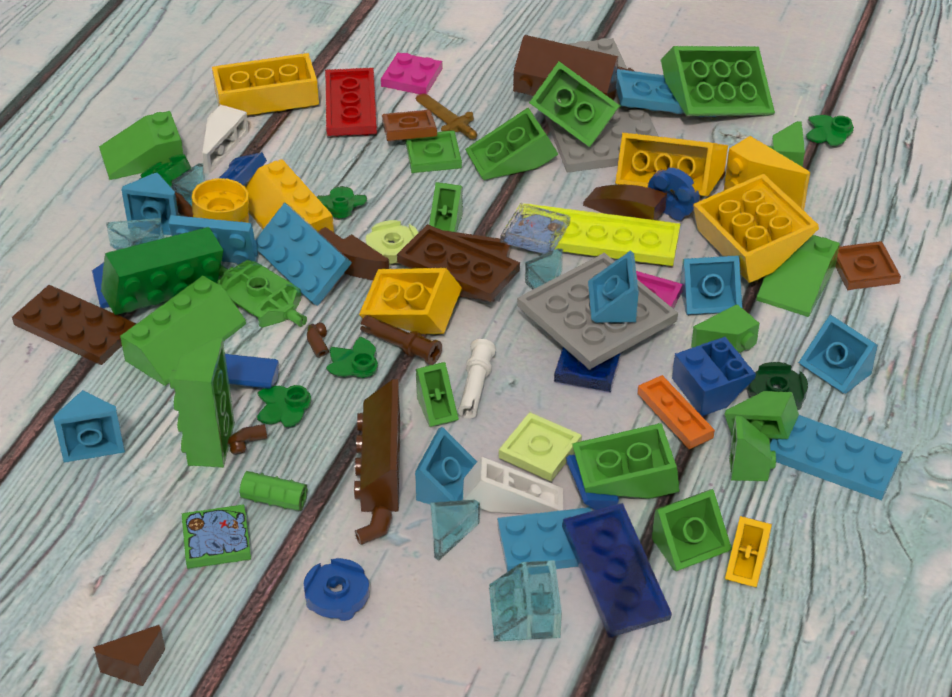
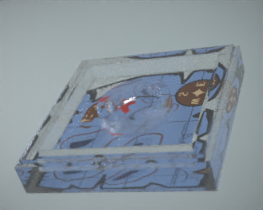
M520 203L501 233L500 242L551 256L570 224V216Z

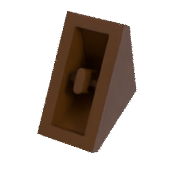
M160 625L93 647L100 673L140 686L145 684L165 651Z

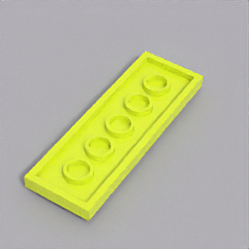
M522 204L519 216H538L550 219L552 222L558 221L563 223V231L558 236L553 237L556 241L551 246V251L599 256L605 253L610 258L619 259L627 252L632 251L635 262L667 266L674 265L680 223ZM523 217V218H524L523 220H526V219H529V218H532V217Z

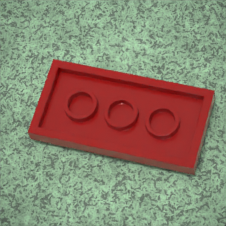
M374 68L325 70L327 136L377 134Z

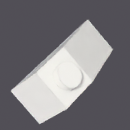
M220 105L209 115L202 151L205 173L210 174L249 133L247 112Z
M481 457L464 477L463 502L489 512L535 514L563 510V488Z

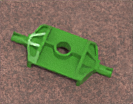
M246 260L238 266L229 269L221 265L219 272L221 278L217 284L224 288L235 304L256 316L261 328L285 320H291L299 327L306 324L307 317L296 311L301 301L300 288L256 261Z

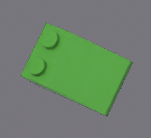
M559 61L529 102L589 147L592 146L620 107L619 104Z
M529 107L465 149L483 180L536 169L558 155L557 150Z
M170 111L156 112L152 115L144 116L99 146L109 180L141 174L160 161L164 164L170 162L169 157L183 154L182 141Z
M812 235L773 273L765 276L756 301L809 317L836 267L840 243L828 238Z
M662 423L572 443L586 493L650 499L680 492L677 466Z

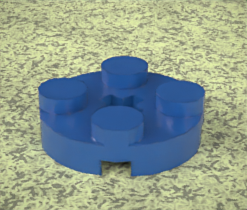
M677 168L657 171L648 183V188L667 193L666 209L663 213L675 220H682L685 216L689 215L694 210L693 204L699 202L700 199L699 191L697 190L695 193V189L692 186L694 183L692 178ZM671 189L675 191V195L670 192Z
M343 558L331 559L330 564L321 566V563L313 566L306 574L303 583L307 608L323 617L338 618L341 621L352 619L355 612L359 611L366 604L370 593L369 581L364 574V569L358 563ZM338 584L342 585V590L338 592L329 589L330 587L335 588Z

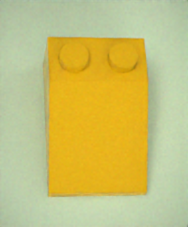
M752 136L729 148L724 190L764 173L804 210L810 171Z
M447 268L378 269L359 315L361 318L371 315L397 328L412 332L444 334L462 287Z

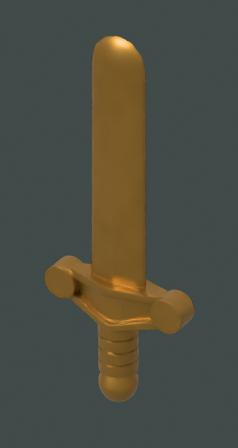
M419 94L416 96L417 102L447 123V125L441 127V132L455 131L463 133L469 139L477 138V132L468 125L469 122L474 120L472 112H466L465 115L458 117L429 95Z

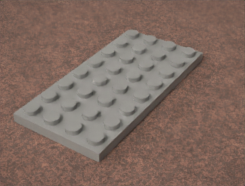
M602 38L586 42L578 41L568 44L618 56V67L627 69L613 38ZM616 90V97L614 101L620 105V101ZM620 105L591 147L544 114L567 173L618 166L622 132L658 136L645 108H628Z

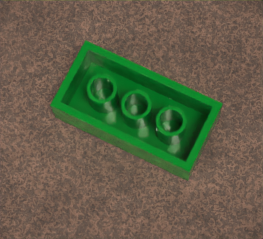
M206 227L107 252L104 257L101 292L114 315L168 301L201 276L217 284L223 248L211 229Z

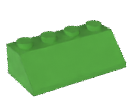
M201 276L120 336L124 359L135 368L166 386L170 383L171 371L176 370L180 357L215 338H223V341H225L246 325V320L222 286Z
M215 338L180 357L176 370H172L170 374V388L175 389L174 410L179 411L177 428L178 432L183 434L181 451L186 453L188 466L224 468L229 445H227L228 438L232 435L235 425L223 338Z

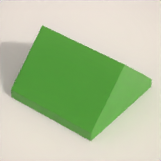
M713 489L655 510L652 540L674 571H679L732 550Z

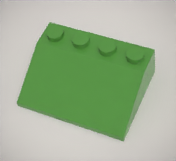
M673 46L660 60L665 82L686 116L775 114L759 46Z

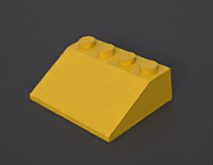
M764 173L693 204L697 230L722 256H739L740 274L749 283L773 273L819 230V224Z

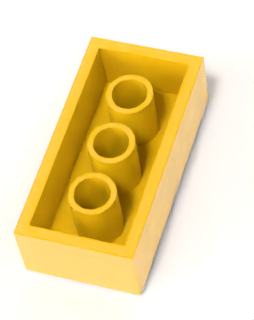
M309 53L212 66L218 106L224 105L247 112V115H259L266 112L319 105L317 78Z

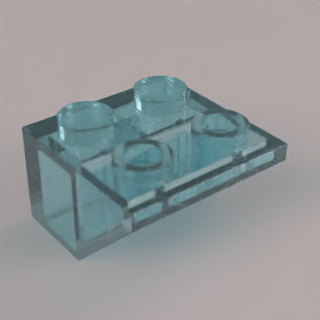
M555 560L521 562L489 584L494 642L561 638L562 611Z

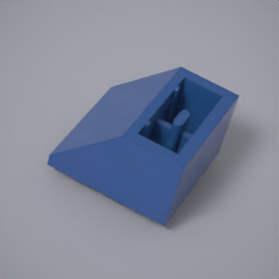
M726 337L675 353L672 379L701 416L727 408L756 376V373Z

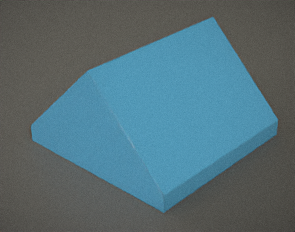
M156 172L124 185L121 191L128 230L171 235L168 225L170 216L179 215L175 191Z
M629 251L588 281L591 320L595 323L636 322L639 291L634 253Z
M739 256L683 259L680 283L683 284L681 295L686 315L721 313L736 304L742 308Z
M830 314L798 363L846 394L872 374L878 345Z
M82 390L53 416L64 463L125 453L116 406Z
M443 427L438 428L415 471L416 501L460 512L465 504L463 502L464 477L477 461Z

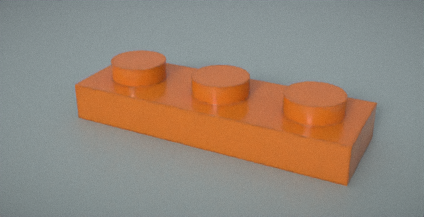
M663 375L638 385L637 394L688 449L714 438L715 430Z

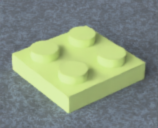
M529 412L500 447L499 458L552 482L566 464V457L573 455L572 443L582 441V435Z

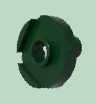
M768 362L760 365L758 371L755 372V379L748 385V393L750 397H753L763 391L792 392L797 410H800L807 396L808 381L801 371H799V374L791 370L792 366L787 363ZM774 385H779V387L782 388V389H777V388H774L773 386H774Z

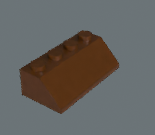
M529 35L523 36L513 71L514 92L534 96L559 61L614 101L616 97L618 56Z
M392 379L363 401V413H357V430L362 431V435H356V452L361 453V457L355 458V474L360 476V481H354V498L360 499L361 512H372L376 506L382 505L387 506L391 512L399 511V379Z

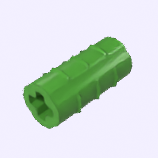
M246 471L241 480L239 493L240 498L253 500L255 503L262 502L269 504V506L275 505L284 509L302 511L306 503L308 488L307 484L295 482L292 479L286 480L278 476L272 477L264 475V473L259 474Z

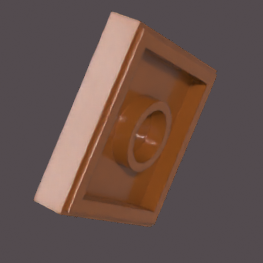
M431 110L382 115V124L387 141L437 136V127Z
M882 241L839 246L836 269L847 290L900 284L901 275Z

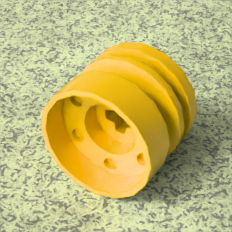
M216 178L198 184L193 190V217L249 223V193L245 186L239 182Z

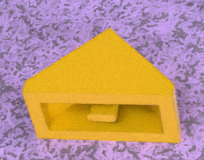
M740 516L725 576L726 580L757 588L768 551L772 524Z

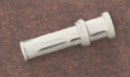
M476 339L471 343V358L466 362L468 376L458 413L462 416L464 409H466L464 418L467 419L474 418L477 415L484 380L491 373L492 365L490 361L496 353L495 345L486 339Z

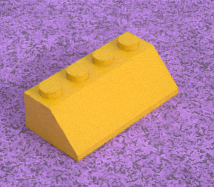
M622 132L615 184L648 187L650 179L657 171L677 168L692 178L694 181L692 186L695 189V193L698 190L699 195L709 196L725 171L728 145Z
M283 159L259 167L247 183L245 188L249 193L248 213L262 229L267 226L285 202L317 231L326 227L334 232L333 215Z

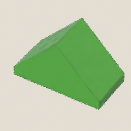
M436 182L429 225L441 230L457 232L463 216V187L461 185Z
M442 362L417 368V400L429 427L459 420L446 363Z

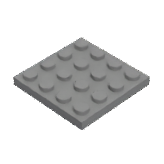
M605 253L517 298V306L589 370L678 320V312L639 280H637L639 294L636 322L595 323L591 320L588 281L615 262Z

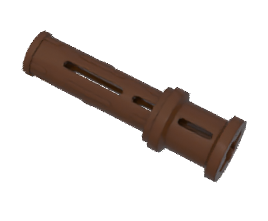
M366 315L361 321V325L367 326L360 327L362 332L402 348L405 354L410 357L415 355L424 359L425 363L433 365L441 355L442 343L438 340L431 341L422 337L420 332H406L371 315Z

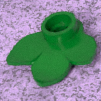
M829 115L809 116L808 120L815 128L806 134V138L815 143L827 142L830 146H837L843 144L846 138L853 133L854 126L852 120L846 116H836L834 118Z
M345 186L333 188L330 191V195L317 196L335 218L348 217L352 214L354 207L367 202L366 195H354L353 190Z
M359 337L356 340L353 349L331 347L330 357L333 363L329 364L326 370L335 376L342 377L354 375L365 378L372 376L378 370V362L374 357L376 348L369 340L363 337Z
M279 385L262 389L257 394L267 405L257 415V420L265 424H276L281 421L284 427L293 426L302 420L304 410L311 405V394L301 385H293L288 388Z

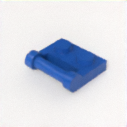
M262 152L235 158L229 163V168L219 178L234 180L246 187V182L252 178L257 169L263 166L267 160Z

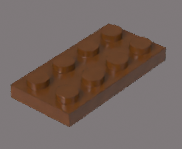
M429 224L397 254V263L411 269L447 268L462 287L461 290L489 302L520 271V262Z
M52 285L44 288L12 316L15 326L99 365L105 363L122 347L120 336L136 325L135 322L119 315H114V313Z

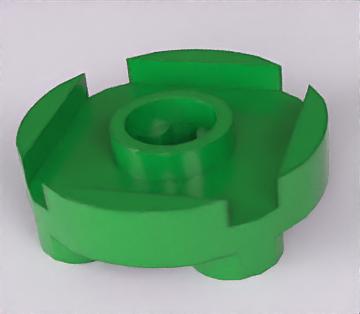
M179 154L169 157L170 162L162 164L160 161L154 164L140 176L144 178L157 172L171 187L175 184V178L186 176L193 170L185 154Z

